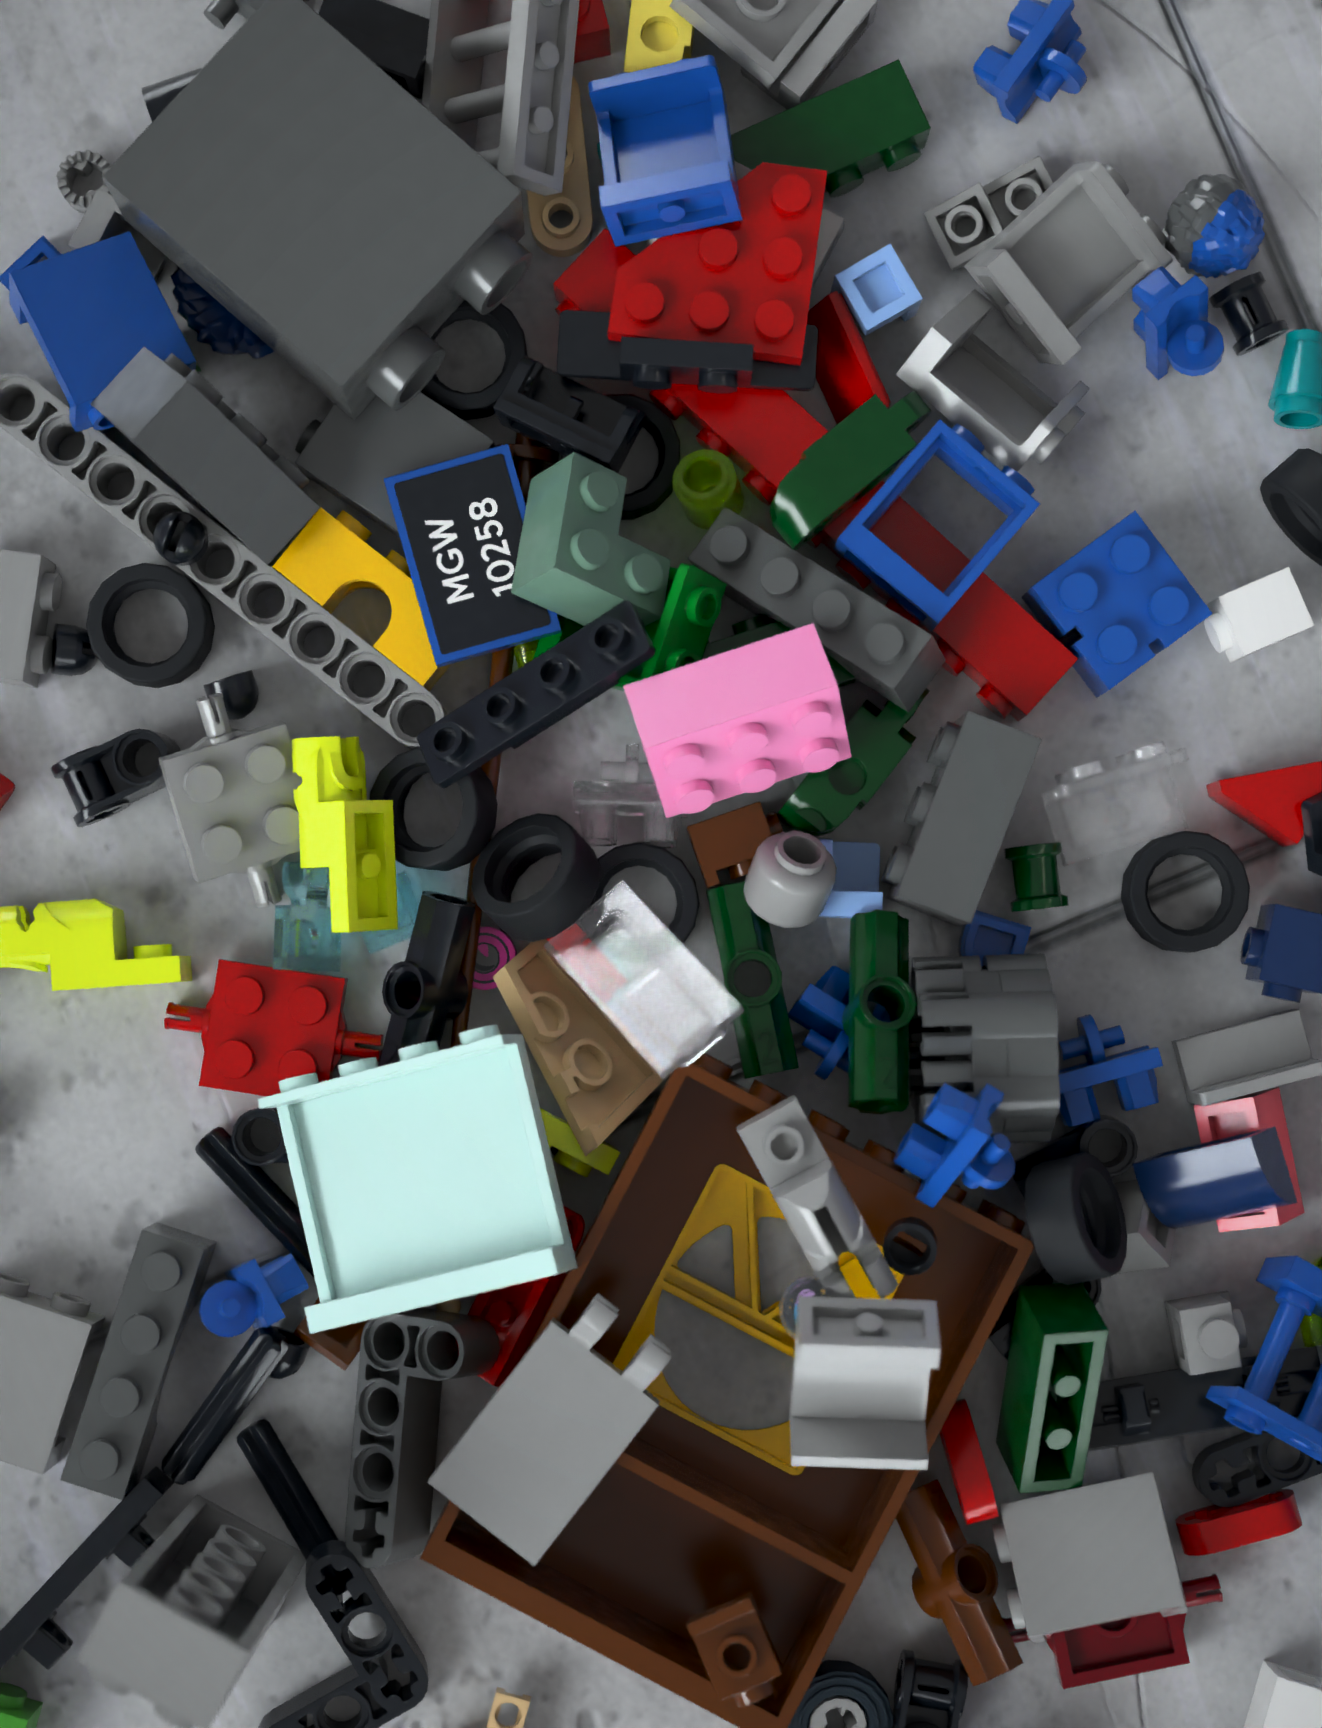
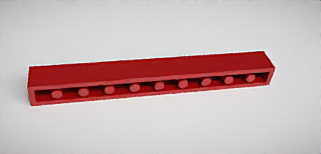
M606 228L553 283L555 298L560 303L555 309L559 316L564 310L611 312L616 270L633 258L635 254L625 245L615 247L611 234ZM672 383V387L669 389L652 390L648 394L650 399L671 419L676 421L683 415L700 431L695 436V439L714 459L723 463L729 457L746 473L742 478L743 484L752 494L768 506L772 503L779 483L791 469L799 464L803 451L828 432L824 426L784 390L737 387V391L734 393L719 394L701 391L698 389V385ZM884 481L807 542L814 548H817L822 542L840 559L835 567L852 585L861 591H864L869 585L887 602L884 606L931 634L946 659L942 667L956 677L962 671L981 687L976 693L978 699L992 713L1003 720L1009 714L1017 721L1027 716L1078 660L1072 652L984 572L931 632L833 549L837 538L884 485ZM900 496L870 530L871 533L942 593L971 561Z

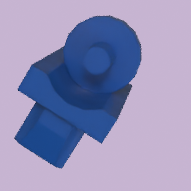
M1020 0L1011 12L1007 23L1010 36L1022 42L1018 49L1011 55L991 45L986 47L974 64L973 72L977 84L996 97L1001 115L1004 118L1018 124L1037 96L1045 102H1050L1059 89L1070 94H1077L1086 84L1087 76L1077 64L1085 54L1086 48L1077 41L1082 32L1071 16V11L1075 7L1073 0H1052L1050 4L1038 0Z
M1163 266L1158 267L1132 289V300L1141 309L1133 320L1134 331L1145 342L1146 368L1156 379L1159 380L1167 374L1170 363L1178 372L1189 376L1205 375L1213 371L1221 362L1224 353L1223 336L1218 328L1208 322V287L1196 275L1181 286Z
M832 966L815 985L810 983L797 998L788 1013L790 1019L809 1030L801 1045L821 1057L813 1074L824 1081L835 1066L848 1074L849 1037L844 1031L842 1016L844 1008L849 1003V974L837 966ZM877 1003L871 1014L880 1021L890 1022L886 1009Z
M1090 1014L1078 1017L1077 1029L1079 1036L1058 1042L1063 1061L1085 1055L1087 1060L1084 1063L1059 1069L1060 1106L1058 1114L1064 1125L1073 1127L1100 1119L1092 1085L1114 1080L1123 1111L1135 1110L1159 1103L1157 1078L1154 1068L1163 1066L1158 1047L1149 1048L1148 1045L1105 1056L1104 1049L1125 1044L1121 1026L1118 1025L1099 1031L1096 1022Z
M944 1082L929 1104L922 1122L946 1135V1137L942 1139L920 1125L913 1123L903 1136L893 1160L897 1165L922 1179L915 1199L934 1208L961 1172H963L962 1182L971 1189H976L979 1186L986 1189H999L1005 1186L1015 1173V1162L1009 1151L1011 1143L1005 1135L1000 1133L994 1134L991 1137L992 1126L989 1121V1117L1002 1102L1005 1093L987 1083L974 1099Z
M291 1253L284 1257H278L262 1267H259L254 1258L224 1272L228 1280L215 1283L205 1291L200 1300V1318L208 1331L219 1337H234L243 1334L251 1325L253 1329L269 1327L286 1317L280 1304L307 1290L309 1285Z

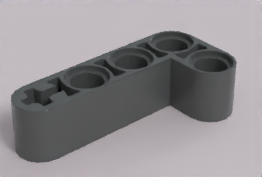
M417 1308L370 1319L363 1328L347 1500L345 1544L346 1548L353 1553L359 1564L364 1568H378L408 1560L421 1554L430 1535L434 1487L427 1482L435 1471L442 1380L483 1374L490 1370L497 1361L500 1350L499 1338L494 1327L483 1318L428 1308ZM402 1334L404 1335L405 1346L403 1344ZM456 1340L459 1345V1356L456 1352Z

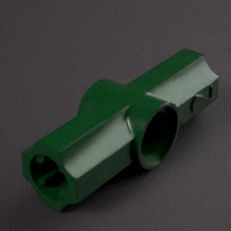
M745 881L706 890L743 1075L744 1079L796 1069L799 1068L782 987V972L777 962L770 924L757 916L747 904L743 892ZM758 962L768 970L770 986L765 994L759 997H748L737 990L734 983V973L741 964Z
M874 910L867 913H856L850 920L849 1003L844 1008L842 1023L844 1031L849 1037L848 1107L855 1108L860 1113L883 1115L890 1112H903L909 1106V1022L915 1015L917 1004L915 994L909 986V919L898 915V912ZM867 1002H875L883 1006L889 1014L890 1022L876 1019L869 1011Z

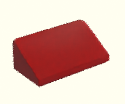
M834 291L808 311L807 324L815 325L818 328L815 378L835 422L838 424L875 394L888 409L891 401L842 294Z

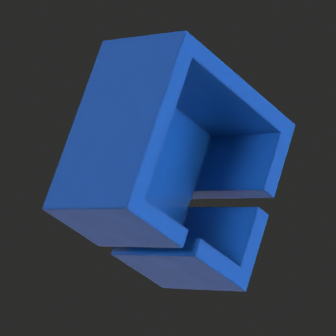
M1133 511L1038 581L1021 597L1041 625L1057 640L1064 637L1074 627L1080 633L1082 638L1070 646L1068 650L1078 658L1073 667L1096 698L1109 691L1155 657L1156 654L1213 614L1136 511Z

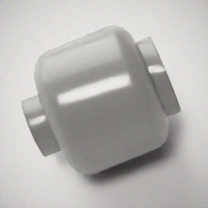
M801 831L778 833L767 837L757 848L745 878L743 892L747 904L763 920L783 928H800L813 923L823 912L835 883L837 868L832 855L826 850L819 839Z

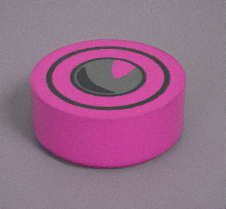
M487 926L480 927L473 988L490 990L498 988L493 976L517 955L513 941L499 929Z

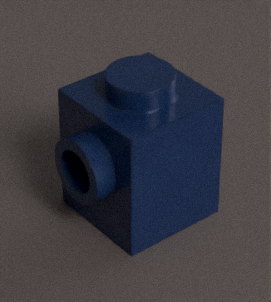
M1279 904L1261 905L1256 928L1249 927L1246 931L1240 956L1241 964L1248 965L1245 979L1264 983L1261 995L1300 1003L1302 992L1322 994V914Z

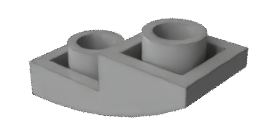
M1040 155L985 186H982L979 182L923 213L952 271L964 267L1053 184Z

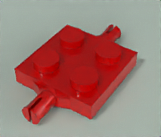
M219 959L214 993L206 1008L169 1002L165 1014L189 1017L190 1020L171 1017L164 1020L165 1029L202 1034L204 1056L199 1086L261 1096L281 1093L279 1081L300 1075L317 1073L319 1083L331 1080L333 1072L342 1059V1055L364 1059L377 1057V1062H379L382 1050L360 1047L358 1043L383 1046L384 1040L383 1034L376 1035L347 1030L343 1008L348 978Z

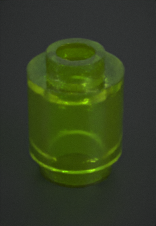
M702 449L688 454L678 463L673 474V489L685 516L692 524L701 529L708 530L724 508L727 507L738 515L741 513L744 505V492L732 462L724 454L715 450Z

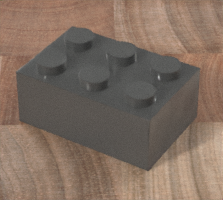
M143 347L97 396L91 405L217 522L268 565L320 509L303 491L310 483V480L283 455L279 456L266 444L268 441L266 437L241 414H236L222 401L224 397L197 371L191 370L173 353H170L163 361L146 347Z
M969 710L954 723L947 721L944 728L940 727L927 759V763L937 766L931 783L923 782L921 787L917 786L904 818V822L914 825L907 845L900 842L898 847H893L881 878L882 882L891 885L886 899L955 926L971 924L1042 741L1041 738Z

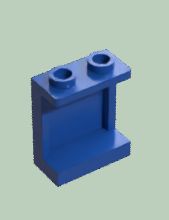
M705 55L681 59L674 63L633 72L618 73L611 77L593 80L588 83L589 97L597 117L604 185L598 186L600 205L615 247L742 220L726 96L714 56Z
M130 231L9 272V304L20 325L26 322L29 323L69 403V421L75 432L91 427L95 430H105L114 427L91 403L143 347H146L163 361L170 353H173L191 370L196 369L197 361Z

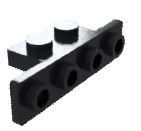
M564 310L560 313L557 373L561 377L633 381V385L636 387L652 390L669 389L672 387V383L698 385V389L701 391L719 394L734 393L737 391V387L809 392L813 390L815 385L818 328L815 325H806L801 366L753 360V344L621 337V342L608 340L609 312Z
M623 601L421 731L417 736V740L433 782L441 788H447L508 748H518L619 683L618 678L653 657L655 648L637 608L630 601Z

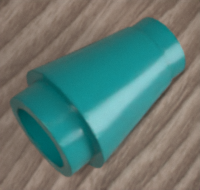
M1298 329L1286 334L1285 346L1283 347L1268 402L1269 408L1274 411V422L1282 427L1311 429L1322 425V333L1319 331Z

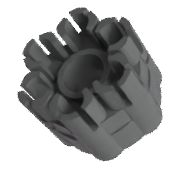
M1045 954L984 955L982 966L979 955L913 957L911 985L909 986L915 994L917 1004L915 1012H918V1016H922V1018L910 1020L909 1043H922L921 1047L909 1048V1069H921L923 1074L909 1075L910 1101L914 1108L915 1123L944 1139L946 1135L922 1122L929 1104L944 1082L974 1099L988 1083L1005 1093L1002 1102L989 1117L992 1126L991 1137L994 1134L1000 1133L1005 1135L1010 1140V1143L1050 1142L1056 1117L1059 1113L1060 1083L1057 1003Z

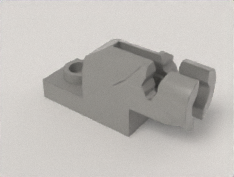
M792 1095L736 1126L741 1139L828 1297L855 1298L838 1265V1257L843 1252H850L855 1255L881 1299L892 1293L897 1287L898 1282L797 1098Z

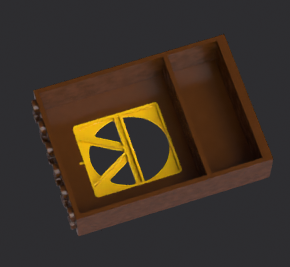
M699 1049L696 1051L693 1059L680 1054L575 1254L578 1268L566 1272L525 1353L553 1318L567 1329H570L596 1294L599 1293L615 1305L619 1311L617 1312L618 1316L592 1348L623 1371L650 1334L655 1337V1316L663 1289L794 1358L796 1333L788 1327L782 1313L784 1297L761 1311L757 1222L761 1217L785 1219L736 1129V1126L789 1097L754 1079L750 1089L729 1079L734 1070L731 1066ZM811 1109L807 1119L836 1168L881 1253L883 1254V1241L887 1229L899 1219L906 1217L922 1219L931 1226L936 1234L937 1255L932 1266L918 1275H903L890 1267L898 1285L892 1293L883 1298L936 1301L941 1353L939 1369L930 1370L925 1416L927 1450L929 1454L1034 1250L1033 1242L1021 1233L1026 1222L985 1199H982L978 1209L964 1203L963 1200L967 1191L955 1183L949 1187L934 1208L915 1199L922 1179L905 1172L903 1167L893 1162L896 1152L871 1139H868L864 1149L859 1148L846 1141L850 1133L846 1126ZM723 1225H729L732 1228L735 1298L686 1273L677 1264L683 1254L695 1242ZM903 1231L895 1235L907 1240L922 1252L927 1247V1245ZM843 1252L838 1257V1265L855 1298L881 1299L855 1255L850 1252ZM661 1371L646 1388L649 1393L659 1400V1406L535 1566L452 1501L447 1500L429 1535L420 1559L739 1728H788L920 1470L791 1466L790 1420L760 1429H735L715 1424L688 1408L674 1393ZM752 1592L782 1664L783 1673L781 1676L771 1680L775 1689L774 1693L757 1702L738 1708L733 1696L721 1702L718 1701L693 1637L691 1638L686 1624L689 1618ZM733 1643L724 1650V1658L731 1667L742 1668L749 1663L750 1652L743 1644Z

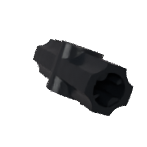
M422 892L406 959L394 964L387 971L383 981V1001L391 1017L378 1064L379 1067L399 1062L398 1050L404 1047L437 1041L439 1049L446 1021L457 1018L463 1012L468 1000L469 990L467 979L460 966L476 908L475 903L440 892Z

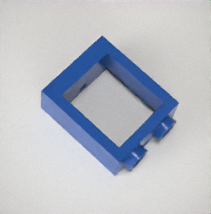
M940 419L837 538L833 548L931 632L1040 505L1031 496L1034 488L1026 478L1009 466H1004L1002 470L998 469L981 454L985 448L973 433L959 424H955L950 428ZM935 455L1008 516L943 593L870 532Z

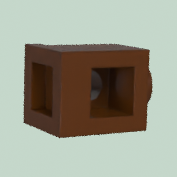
M760 801L689 825L686 828L707 889L720 884L717 872L728 869L731 880L746 876L759 845L769 836L784 833L776 811L764 814Z
M752 1592L689 1618L686 1624L691 1638L693 1637L719 1702L733 1696L737 1707L740 1708L757 1702L775 1692L771 1680L782 1675L783 1667ZM740 1643L748 1648L750 1661L746 1666L734 1668L726 1662L724 1650L730 1644Z

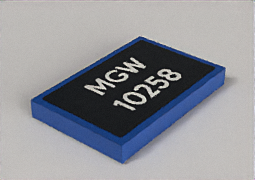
M508 444L384 478L421 614L438 668L562 633L557 613L511 593L526 504Z

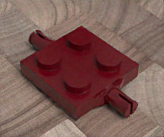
M1216 1574L1181 1582L1187 1608L1217 1601L1223 1602V1595L1219 1590L1221 1586ZM1160 1612L1047 1634L1046 1642L1054 1654L1059 1683L1063 1689L1190 1663L1183 1632L1186 1613L1162 1617ZM1003 1617L1014 1644L1031 1640L1028 1637L1026 1627L1015 1629L1012 1617Z

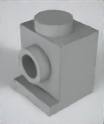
M1229 1291L1164 1301L1175 1364L1190 1376L1242 1367L1240 1348L1247 1347V1331L1240 1309H1232Z

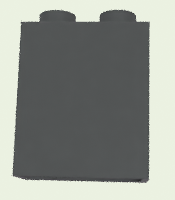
M266 0L102 175L124 219L353 420L365 410L376 396L393 410H399L412 401L435 375L446 354V351L431 336L464 300L481 315L488 314L494 310L517 286L528 270L533 258V254L518 242L525 234L522 191L302 0Z

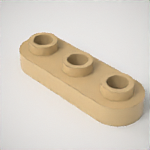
M574 76L572 78L566 143L567 157L564 165L562 192L543 196L527 190L532 236L536 244L544 252L556 257H568L577 254L587 246L593 233V215L580 89ZM564 210L569 212L573 216L571 224L565 228L553 226L549 220L556 211Z

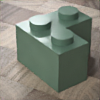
M573 452L533 477L530 481L511 593L583 626L591 623L623 601H630L637 608L644 626L662 616L671 560L618 535L627 478Z

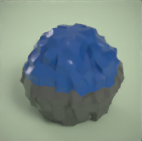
M1203 174L1198 179L1191 180L1186 185L1184 191L1180 192L1173 200L1167 213L1166 225L1162 230L1166 238L1165 248L1175 256L1180 266L1185 268L1186 273L1204 276L1205 278L1211 276L1219 278L1221 275L1227 276L1237 270L1247 269L1250 261L1259 252L1258 247L1265 237L1262 229L1265 220L1263 219V213L1257 208L1255 200L1247 193L1245 185L1236 178L1233 179L1225 174L1215 176Z

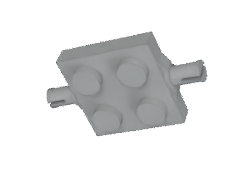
M223 694L209 695L210 700L205 696L196 700L207 736L200 739L189 749L159 757L158 760L194 879L198 883H202L230 873H247L256 907L270 906L268 900L273 904L282 901L272 865L278 863L286 855L300 851L299 813L294 802L293 789H297L302 784V777L298 776L297 773H293L292 742L286 723L278 721L252 730L232 729L223 701Z

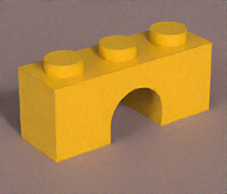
M320 507L272 567L330 614L333 613L347 595L356 590L374 589L388 596L392 608L391 620L387 629L373 647L430 692L451 664L439 668L436 666L406 559L393 549L386 557H383L366 543L372 533L354 517L342 510L334 518Z

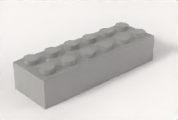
M197 1494L119 1581L76 1661L90 1668L89 1674L91 1678L105 1689L118 1694H128L129 1691H132L154 1703L155 1713L167 1723L178 1728H193L194 1726L197 1728H210L272 1625L306 1559L302 1552Z

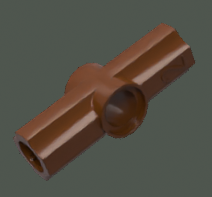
M938 1479L909 1491L896 1516V1520L917 1563L912 1576V1590L920 1608L931 1617L942 1618L973 1686L985 1683L1023 1664L993 1599L998 1588V1572L994 1561L982 1547L967 1543Z

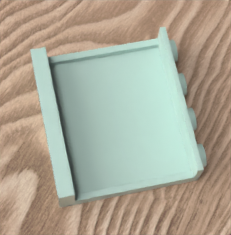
M498 1025L479 1027L459 1033L461 1042L459 1046L439 1051L437 1041L411 1045L398 1050L399 1062L379 1067L377 1057H370L344 1063L338 1066L339 1078L319 1083L317 1073H310L284 1079L278 1082L281 1093L258 1099L260 1109L277 1108L320 1299V1304L304 1307L310 1334L536 1280L578 1268L523 1034L500 1035Z

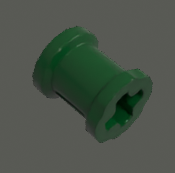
M1061 842L1004 849L1005 859L1012 861L1016 899L1010 903L1011 912L1069 906L1068 896L1060 892L1056 855L1062 852Z

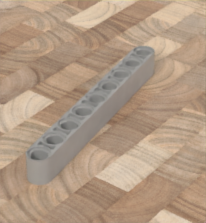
M8 373L0 376V427L155 550L154 530L161 516L172 510L187 512L195 516L207 530L209 539L207 550L196 563L187 566H176L398 742L411 750L420 747L417 737L406 735L402 726L403 717L411 707L420 704L433 708L435 722L448 715L447 710L432 693L271 566L264 563L252 551L100 431L91 427L75 432L69 421L70 408L34 379L23 373ZM26 394L34 395L35 406L32 413L24 420L11 421L10 407L12 403L20 396ZM82 433L85 443L81 454L68 461L60 460L58 453L62 440L70 434ZM132 472L135 482L131 493L123 499H109L107 491L110 480L118 473ZM184 522L182 531L171 539L168 550L176 551L180 536L187 525L186 522ZM221 549L233 551L235 560L231 572L223 578H208L205 569L209 556ZM269 588L283 590L285 601L281 612L268 619L257 617L255 601L258 595ZM318 627L332 629L335 636L332 650L326 656L320 658L308 657L304 650V640L307 634ZM367 666L382 668L385 674V684L382 690L377 695L369 698L357 696L353 688V680L356 673Z

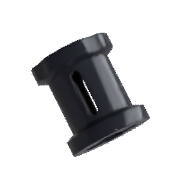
M1262 272L1245 276L1222 288L1209 298L1213 308H1221L1237 340L1233 346L1237 356L1251 352L1280 337L1289 330L1285 320H1277L1261 287L1266 281ZM1243 303L1247 306L1255 325L1252 323Z

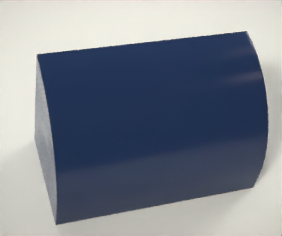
M1275 1126L1158 1153L1132 1164L1138 1185L1148 1207L1163 1225L1172 1229L1298 1203Z

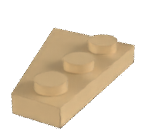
M546 939L529 943L493 976L584 1155L587 1156L669 1074Z

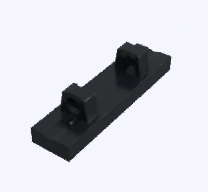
M1317 1346L1289 1350L1267 1401L1295 1418H1298L1321 1365ZM1257 1356L1241 1358L1242 1367L1192 1376L1178 1368L1100 1381L1088 1452L1237 1428L1224 1419L1227 1409L1205 1397L1210 1386H1237L1244 1388L1242 1375L1249 1376Z
M155 1466L0 1631V1669L13 1655L17 1656L23 1649L47 1670L52 1668L73 1644L70 1637L52 1620L57 1614L56 1609L104 1558L108 1559L114 1553L127 1566L132 1568L152 1546L155 1540L140 1524L147 1517L146 1513L174 1484L160 1468Z

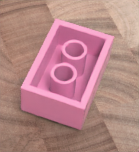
M814 623L623 686L666 819L682 813H698L707 809L712 803L743 793L761 792L776 782L806 772H821L831 768L839 761L852 757L838 684Z

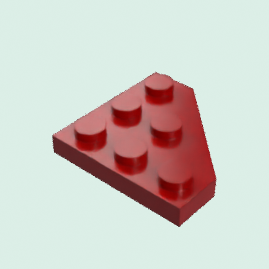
M762 162L737 181L742 220L660 237L616 270L608 326V340L621 342V337L753 344V360L801 366L827 170Z

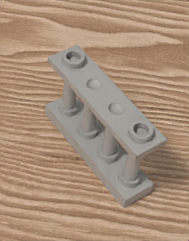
M431 0L422 105L474 150L478 118L502 112L499 148L478 152V154L515 186L543 196L561 193L580 0H513L511 20L487 28L489 0ZM508 49L505 84L481 90L484 56Z

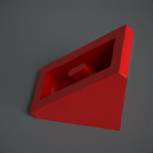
M1322 761L1218 780L1206 785L1208 796L1280 846L1296 845L1304 836L1301 805L1304 800L1322 792Z

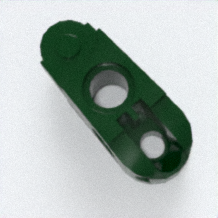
M916 391L901 398L889 409L876 394L803 451L799 464L791 469L779 483L777 492L772 500L769 514L773 527L793 550H797L809 542L893 473L898 463L917 446V443L909 434L931 414L932 410Z
M927 688L924 690L909 712L890 700L885 703L883 710H880L869 700H866L846 725L852 757L837 762L827 770L815 773L809 772L777 813V816L796 831L819 837L834 831L850 816L855 808L861 810L912 747L916 737L903 728V725L914 715L930 690Z

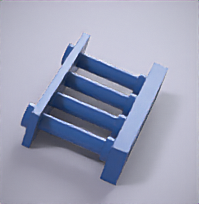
M1297 1255L1266 1257L1256 1281L1277 1292L1274 1300L1279 1306L1244 1388L1237 1386H1210L1205 1398L1227 1409L1224 1419L1232 1425L1256 1435H1261L1264 1430L1322 1463V1363L1298 1419L1267 1402L1303 1317L1311 1316L1314 1313L1322 1318V1270Z

